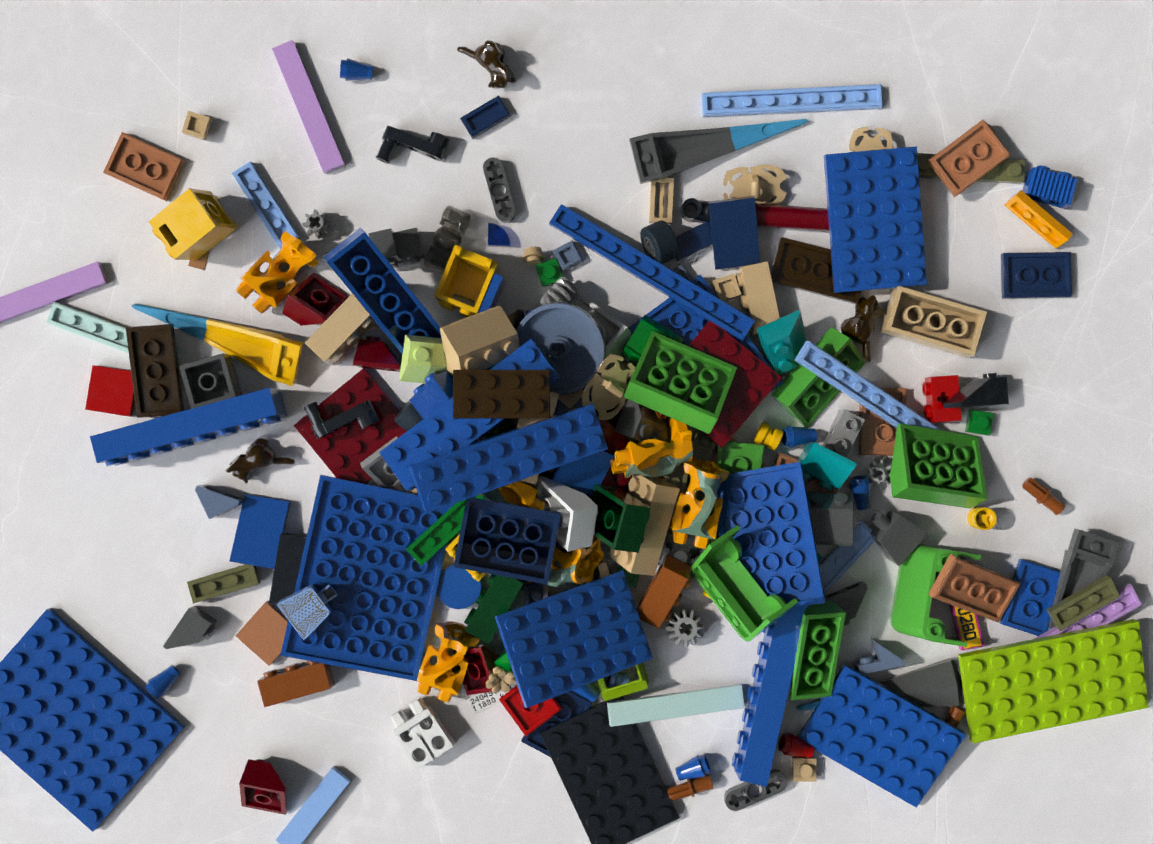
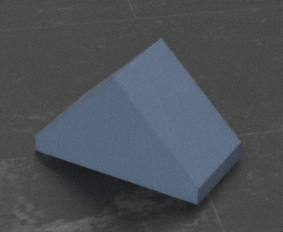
M198 485L195 488L209 519L216 518L241 506L243 503V499L205 485Z

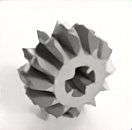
M560 277L541 298L540 304L544 305L552 302L568 303L576 295L578 289L571 280H568L566 277Z
M685 607L681 610L682 615H679L674 610L673 614L676 618L670 617L668 620L673 625L665 627L667 631H673L668 635L669 639L671 640L676 637V645H679L683 640L685 647H688V640L690 639L694 645L697 644L694 638L695 635L699 638L703 637V634L697 630L705 628L704 624L698 623L702 617L700 615L694 617L695 610L693 609L690 610L688 615ZM684 622L686 625L691 624V626H688L690 630L687 632L679 630L682 629L681 624Z

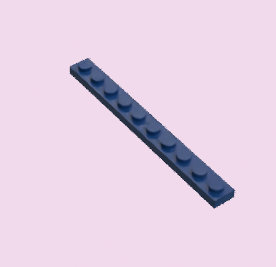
M562 204L549 222L550 226L707 321L719 326L740 341L744 340L755 320Z

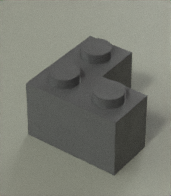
M417 227L394 232L390 228L368 233L369 238L393 268L398 267V263L407 262V264H415L420 262V258H425L420 231Z

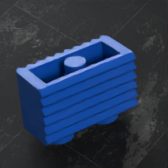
M1037 166L1027 172L1022 191L1034 201L1065 209L1072 205L1079 179L1073 178L1072 174L1068 172L1056 173L1050 171L1049 167Z
M447 371L439 374L433 372L425 378L426 384L423 383L413 390L415 395L409 400L423 419L453 397V379L451 375H448Z

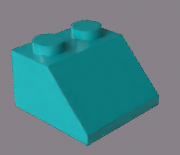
M799 310L757 328L764 358L778 375L798 366V363L794 360L807 341Z
M816 442L806 444L797 461L802 462L805 479L811 480V478L820 481L819 486L829 491L832 488L840 489L857 465V463Z

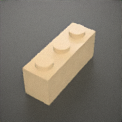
M768 261L743 266L738 270L739 273L736 274L738 286L742 287L743 296L740 297L742 308L747 310L748 317L755 320L749 330L752 336L758 335L757 328L780 318Z

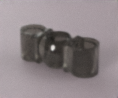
M452 206L445 208L439 223L442 227L437 229L433 237L434 246L430 245V249L425 255V267L442 274L444 273L454 246H460L461 234L464 235L471 220L469 213Z

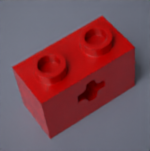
M958 375L925 378V382L922 384V392L926 396L924 416L928 418L929 422L962 421L961 407L944 408L943 406L947 400L959 391ZM937 397H944V401H937Z

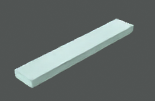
M53 303L46 323L129 353L125 327L60 303ZM176 346L179 361L183 349Z
M736 684L607 702L609 725L613 727L744 708L742 685Z

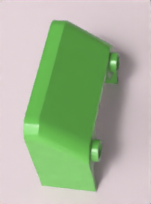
M737 525L710 543L691 566V570L696 580L744 641L749 642L785 615L798 601L793 599L786 604L781 596L775 594L767 596L739 560L742 556V546L733 538L740 530V527Z
M919 544L898 569L890 619L892 628L899 633L924 640L967 647V642L957 637L945 635L946 628L941 620L929 617L932 597L928 593L935 582L936 572H941L950 554L981 560V555Z

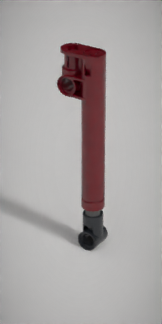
M695 198L685 200L680 208V216L688 222L694 220L710 222L709 201H701ZM755 203L757 226L829 231L828 208ZM693 205L696 208V214L688 215L685 211V206Z

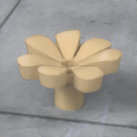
M495 667L493 669L494 674H491L489 680L486 681V687L488 689L492 688V693H498L500 688L503 692H508L510 690L509 685L516 683L513 672H505L503 668Z

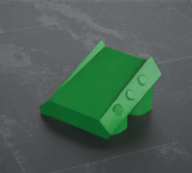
M644 315L622 354L628 357L629 361L638 364L652 331L679 343H683L684 339L647 315Z

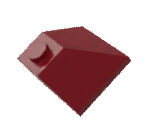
M313 272L288 295L282 314L300 326L323 324L349 296Z
M367 336L366 340H359L353 359L354 366L400 372L401 361L386 343L380 341V337Z
M485 646L468 648L464 655V658L469 661L463 680L467 695L492 692V688L488 689L486 687V681L489 680L491 674H494L493 669L498 667L494 662L500 655Z
M248 759L239 782L241 805L243 807L286 815V787L271 763L261 759Z

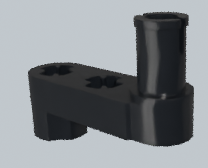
M387 126L382 136L383 142L376 159L389 164L395 147L400 145L434 160L442 161L450 139L437 132H432L427 141L400 129Z
M371 400L360 403L329 420L324 418L317 402L304 407L313 425L311 428L317 439H321L357 420L362 429L381 421Z

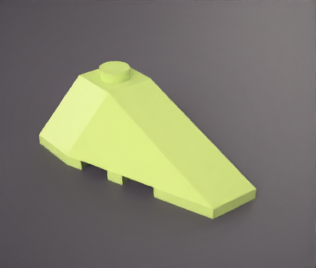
M405 335L399 381L426 383L425 378L433 372L439 374L447 371L442 338Z

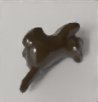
M487 40L475 51L467 47L457 48L458 52L475 59L490 73L491 81L488 85L489 88H505L507 82H516L512 70L503 62L506 54L499 43Z
M875 295L870 296L867 300L862 296L858 304L855 305V316L845 319L841 324V333L855 343L862 345L863 356L867 362L871 361L870 340L874 332L875 318L886 314L878 304Z
M258 438L248 447L246 454L237 456L225 471L227 473L232 472L234 477L243 480L247 484L250 479V473L253 470L268 467L272 464H294L295 461L288 457H276L274 450L269 446L268 440Z

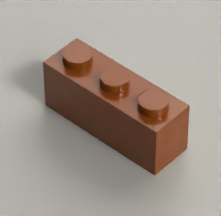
M666 555L638 604L637 612L640 620L658 629L663 621L668 622L673 611L671 610L672 606H677L681 600L682 594L680 592L683 588L687 590L691 583L692 577L689 576L691 566Z
M307 661V664L299 666L298 663L285 667V671L278 673L276 669L264 672V677L257 681L264 708L328 690L335 685L330 665Z

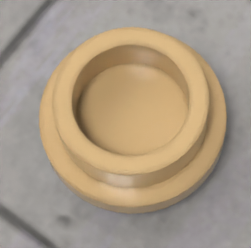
M528 247L524 250L522 259L528 265H537L545 259V254L540 247Z

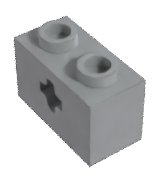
M839 410L821 446L846 458L865 419L847 410Z

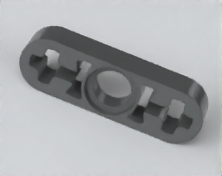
M492 157L484 162L483 171L496 217L503 223H509L516 216L515 206L503 164L498 158ZM494 163L496 167H500L497 169L498 178L503 176V179L494 180L492 171H487L491 167L490 164ZM498 184L504 185L506 188V192L502 196H496L493 193V188ZM509 198V201H505L507 209H512V211L509 212L508 217H504L503 214H499V212H502L501 202L496 204V201H504Z
M773 769L770 772L769 785H767L770 790L766 791V787L761 786V793L757 796H752L749 793V789L754 784L743 782L729 788L725 792V804L732 811L744 809L785 790L787 779L782 771ZM777 776L778 779L782 778L781 780H779L780 785L776 786L774 783L769 784L773 782L772 777ZM745 789V793L749 798L748 800H745V797L742 796L743 793L741 790ZM735 794L736 797H740L738 798L739 803L729 802L732 799L731 795Z

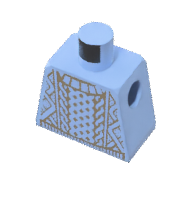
M311 584L281 599L277 606L304 640L331 613L332 609L328 602L336 597L337 593L330 584L321 591H318Z

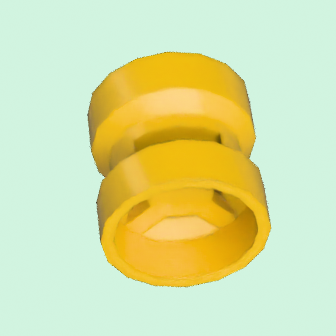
M762 421L755 433L753 442L763 443L768 449L774 451L780 443L784 431L778 428L773 429L768 423Z
M974 507L968 512L967 521L975 529L990 530L995 526L997 516L992 509Z

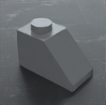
M862 581L825 595L826 601L831 600L846 612L844 626L850 624V620L856 617L868 587Z
M197 606L188 608L163 647L170 649L199 643L205 639L208 640L216 630L214 625L218 620Z

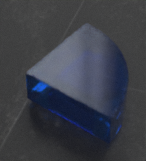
M488 223V247H511L505 230L496 224Z

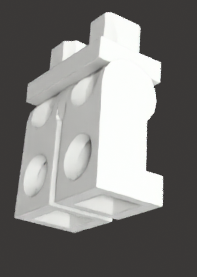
M420 697L409 704L414 716L408 719L403 709H400L391 716L395 726L393 732L398 737L415 770L448 751L456 743L452 735H449L438 715L434 712L431 705L427 706Z

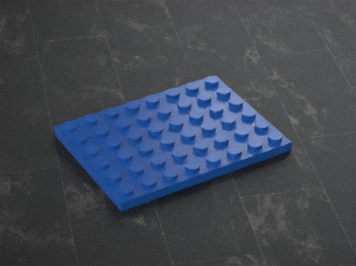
M320 475L295 592L311 584L318 591H321L330 584L336 591L337 596L328 602L332 609L331 613L304 640L288 620L280 656L417 681L447 543L422 566L411 556L406 548L454 504L426 513L417 494Z
M51 608L45 610L0 662V751L92 832L99 827L186 727Z

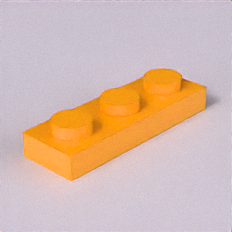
M1021 190L1004 205L1055 249L1068 241L1073 235L1063 224L1059 223Z

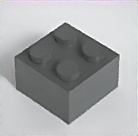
M222 353L179 366L191 409L242 395L231 355Z

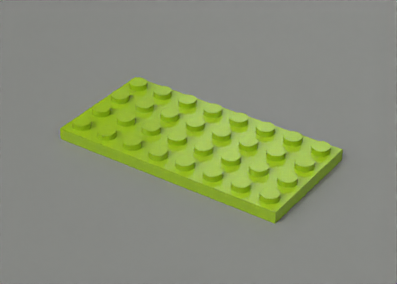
M1135 619L958 654L969 739L973 744L1149 708L1139 621Z

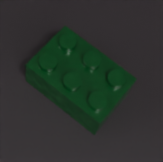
M594 484L592 496H590V499L598 506L594 536L614 550L639 553L640 546L644 540L646 524L650 518L651 507L619 487Z
M491 574L487 581L491 585L488 590L483 588L475 602L479 606L477 609L472 608L464 621L467 624L464 631L489 644L498 629L495 616L508 612L525 580Z

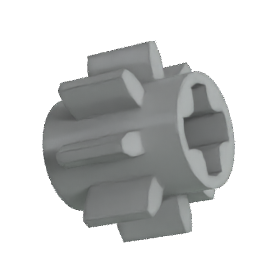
M314 209V214H305L307 220L302 225L309 228L306 234L311 236L315 233L318 239L321 238L323 233L329 235L327 229L332 223L325 220L328 216L325 212L320 216L319 212ZM315 221L321 224L319 228L313 224Z
M887 455L883 459L876 456L867 467L870 470V478L878 484L883 481L889 484L892 459L888 458Z

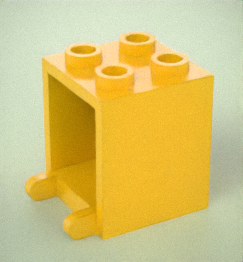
M189 188L149 221L154 235L164 243L167 254L173 259L198 260L237 229L238 225L236 222L231 221L219 204L220 199L218 196L213 195L211 191Z
M455 245L434 297L439 301L438 304L442 308L450 311L456 308L465 317L475 315L479 311L494 274H499L501 268L498 262ZM454 294L474 301L473 307L452 299Z

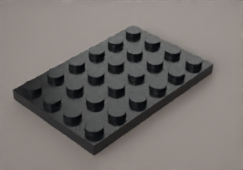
M624 696L603 701L586 711H582L540 731L544 744L591 844H626L680 818L673 801L669 798L667 788L637 724L613 727L609 725L607 702L625 700Z

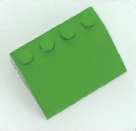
M652 331L623 397L710 434L719 417L737 367Z
M898 424L890 471L892 497L969 509L987 500L978 436Z

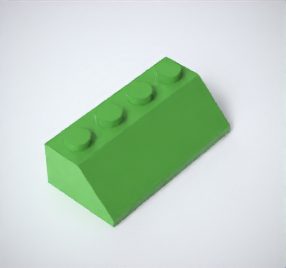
M832 327L815 344L856 373L866 363V360L852 340ZM798 363V366L792 369L790 374L782 381L783 383L771 395L784 410L802 426L808 428L840 391Z
M831 600L826 601V603L809 605L803 613L789 695L790 700L828 697L832 694L846 612Z

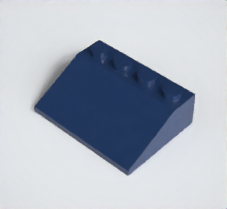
M474 497L466 499L453 567L548 585L561 514Z

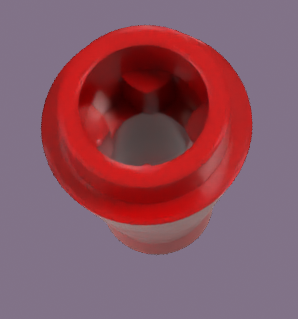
M784 733L780 737L778 750L783 752V755L811 758L814 753V746L809 745L792 733Z

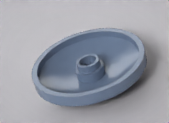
M566 302L547 303L527 314L516 330L519 346L521 347L530 339L534 340L562 378L550 387L551 392L558 393L559 395L577 392L586 387L588 381L595 374L599 373L597 369L605 358V340L596 320L584 309Z

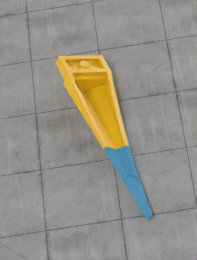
M137 303L132 305L134 309L167 324H174L175 328L231 355L271 380L290 386L296 383L303 348L302 342L283 337V334Z

